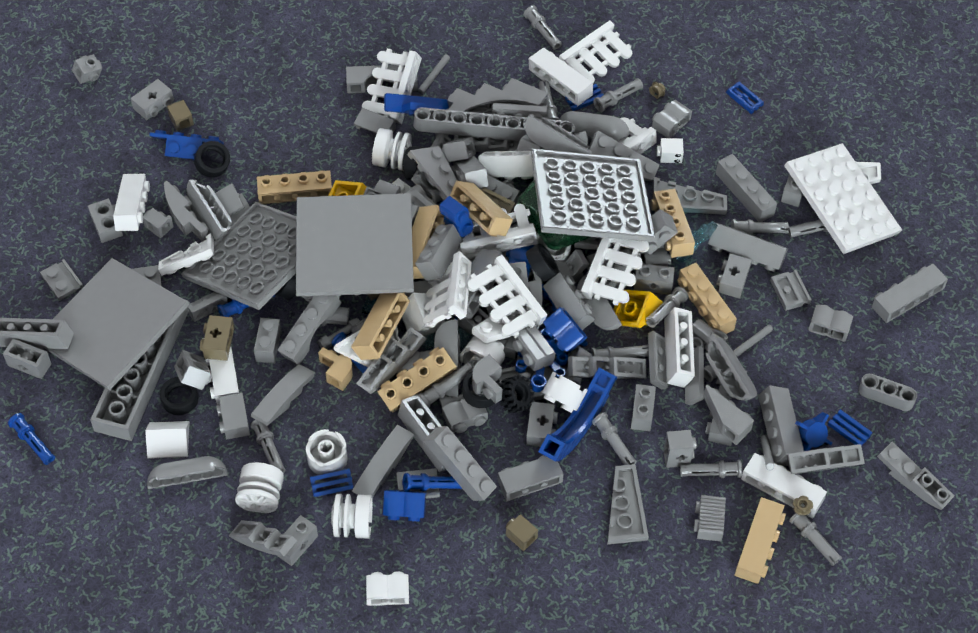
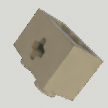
M209 315L208 323L204 324L203 332L205 337L200 341V351H203L204 359L228 361L234 333L233 318Z

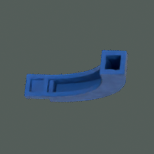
M599 367L587 388L588 391L578 410H574L557 431L547 434L538 452L555 462L565 458L584 437L592 425V420L599 415L609 397V392L617 376Z

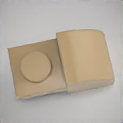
M322 347L318 352L319 361L330 367L326 372V381L343 391L353 376L352 361L342 354L338 356L335 351Z

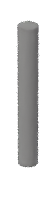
M445 54L417 90L419 93L424 94L450 60L449 55Z
M762 435L760 440L766 469L773 470L774 463L767 435Z

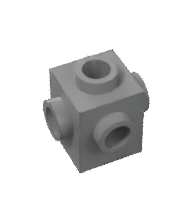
M94 54L85 55L75 60L72 71L80 84L88 81L93 82L99 78L102 65Z

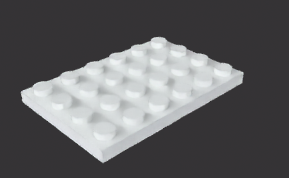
M843 143L787 161L784 165L843 254L892 237L902 231Z

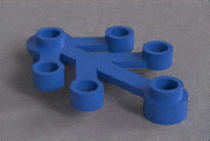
M543 329L540 333L557 356L556 362L554 361L549 367L553 372L562 374H556V378H559V376L565 377L566 371L559 365L564 366L567 364L568 355L557 347L555 337H550ZM524 360L516 361L515 370L518 373H524L528 366L524 363ZM545 367L537 370L536 375H533L531 378L530 386L532 385L534 392L543 391L547 380L543 376Z

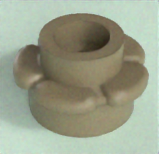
M653 82L649 92L658 99L665 96V86L662 83Z
M807 496L795 498L793 501L795 513L808 515L813 508V502Z

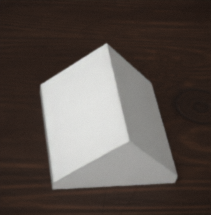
M412 293L408 297L410 303L402 316L406 329L408 330L411 327L423 336L436 332L445 320L436 323V326L433 328L423 324V319L430 314L424 309L425 305L431 301L426 296V293Z
M149 422L145 430L147 458L188 457L190 422Z

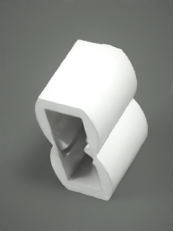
M398 571L390 575H384L381 572L367 575V605L409 604L408 574Z

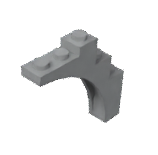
M511 78L508 84L504 85L503 90L484 83L476 91L475 95L457 88L453 94H450L447 100L449 105L447 110L487 114L492 113L493 103L547 107L550 105L547 92Z

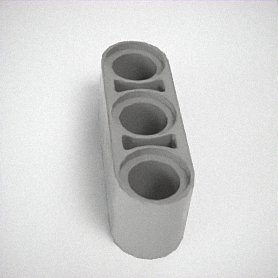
M870 373L862 377L858 389L863 397L902 411L911 410L917 399V392L913 388Z

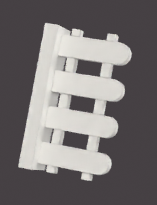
M609 20L563 52L559 59L565 61L567 65L576 69L594 84L595 78L593 75L605 76L607 74V65L612 68L618 67L620 63L618 57L621 56L624 59H629L632 56L630 44L626 45L619 38L620 34L618 32H613L614 24ZM609 44L616 53L613 54L606 45ZM595 53L604 60L602 63L594 56ZM585 62L591 71H588L581 63Z
M387 48L386 51H380L377 54V59L382 63L381 68H374L372 71L373 77L378 80L376 84H370L367 87V92L372 96V100L363 102L362 108L391 118L395 123L402 124L405 113L385 112L384 104L378 103L377 100L378 97L384 98L386 93L411 96L422 58L415 51H409V53L403 51V54L392 53V50ZM388 64L399 66L398 71L387 69ZM383 80L394 82L393 87L382 86Z
M625 117L620 118L627 124L631 137L618 140V142L640 154L657 143L656 130L650 127L647 129L644 127L642 129L635 124L633 118L630 120Z
M523 204L515 205L514 212L508 213V215L512 219L517 220L518 227H510L506 236H491L473 221L474 227L479 226L481 235L474 237L472 231L469 235L465 236L462 239L463 242L460 243L462 254L468 259H473L478 255L481 248L504 252L538 244L533 223L529 224L527 217L531 215L530 210L525 209Z
M602 238L581 290L584 298L591 300L592 296L595 295V299L600 300V297L612 300L613 304L617 306L619 303H627L630 297L628 292L624 291L625 286L635 285L636 278L631 274L632 268L640 269L643 266L642 259L637 255L638 252H647L649 250V243L647 241ZM622 246L633 249L632 254L620 252L619 249ZM613 264L626 266L625 272L612 268ZM607 280L620 283L618 289L605 285Z
M460 251L453 255V262L450 263L441 279L428 280L432 288L426 293V296L431 301L424 307L430 313L423 319V324L427 327L433 328L436 326V323L444 319H450L453 314L460 320L467 315L469 295L467 284L470 280L472 262Z
M503 255L495 259L493 267L489 264L486 266L487 270L476 276L473 273L470 275V280L467 284L468 290L471 292L479 290L482 293L478 300L479 305L482 307L490 305L493 308L490 313L491 321L498 322L502 320L505 324L501 329L502 336L510 337L513 335L516 338L519 336V331L525 327L533 328L535 324L538 327L545 321L547 317L546 312ZM495 280L498 285L487 291L484 286ZM506 295L509 301L499 306L496 301ZM518 311L520 313L519 317L512 321L507 318L510 314Z

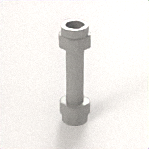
M358 318L348 321L347 326L328 337L324 335L317 341L318 345L321 348L329 349L332 347L331 342L337 334L344 332L346 335L352 332L351 327L360 322Z

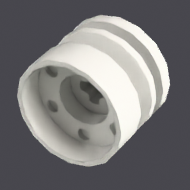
M380 128L374 141L372 164L386 168L389 160H391L392 169H396L398 165V170L403 171L404 153L408 147L412 146L411 134L405 133L403 136L402 132L398 131L395 139H393L392 130Z
M255 462L244 465L241 469L240 485L237 488L238 493L235 497L236 504L252 512L271 513L276 511L279 504L278 500L280 499L279 491L282 489L284 479L283 472L277 467L266 463Z
M336 494L331 513L334 537H340L341 528H343L345 538H348L350 529H354L356 538H370L371 527H369V522L372 523V495H358L356 503L352 504L350 494L346 495L345 503H343V495Z

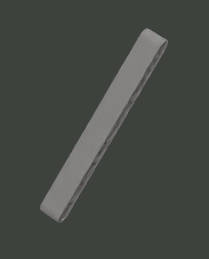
M418 108L414 113L413 127L420 132L520 141L524 135H527L525 130L527 117ZM549 119L574 134L575 125L573 123Z

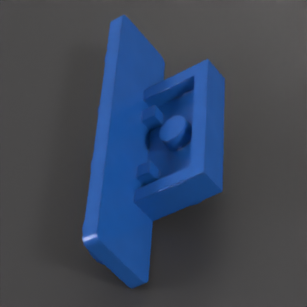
M391 93L384 94L385 112L409 114V116H414L415 110L418 108L444 110L449 108L447 99Z
M155 130V133L150 132L149 135L152 138L166 139V157L194 160L199 146L203 143L217 141L224 145V142L215 136H208V139L201 138L202 135L191 134V137L184 136V133L173 132V135L166 134V131Z

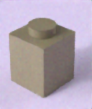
M184 100L167 106L169 117L177 131L194 125L192 114Z
M520 514L516 519L512 518L507 523L506 536L521 550L525 551L538 538V529Z

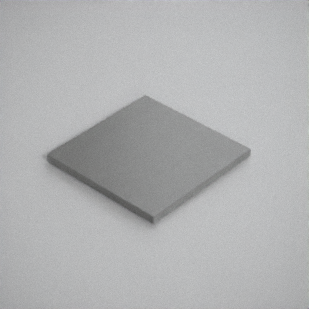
M532 149L531 159L541 232L654 242L655 234L640 159Z
M411 193L297 197L296 297L414 292Z
M255 202L231 225L229 232L224 237L214 241V255L206 261H198L191 267L186 268L181 273L182 277L260 310L296 274L297 216Z
M111 258L53 318L65 320L74 332L69 348L45 350L106 389L111 390L189 306V303Z

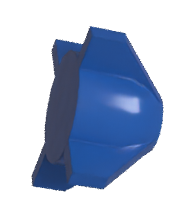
M822 412L813 419L802 423L796 421L795 424L799 427L804 451H810L811 447H819L824 442L832 445L833 442L827 439L828 430L825 425L829 417L828 414Z

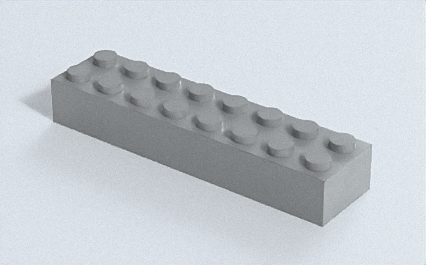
M187 308L111 390L104 389L90 419L94 432L132 441L188 314Z

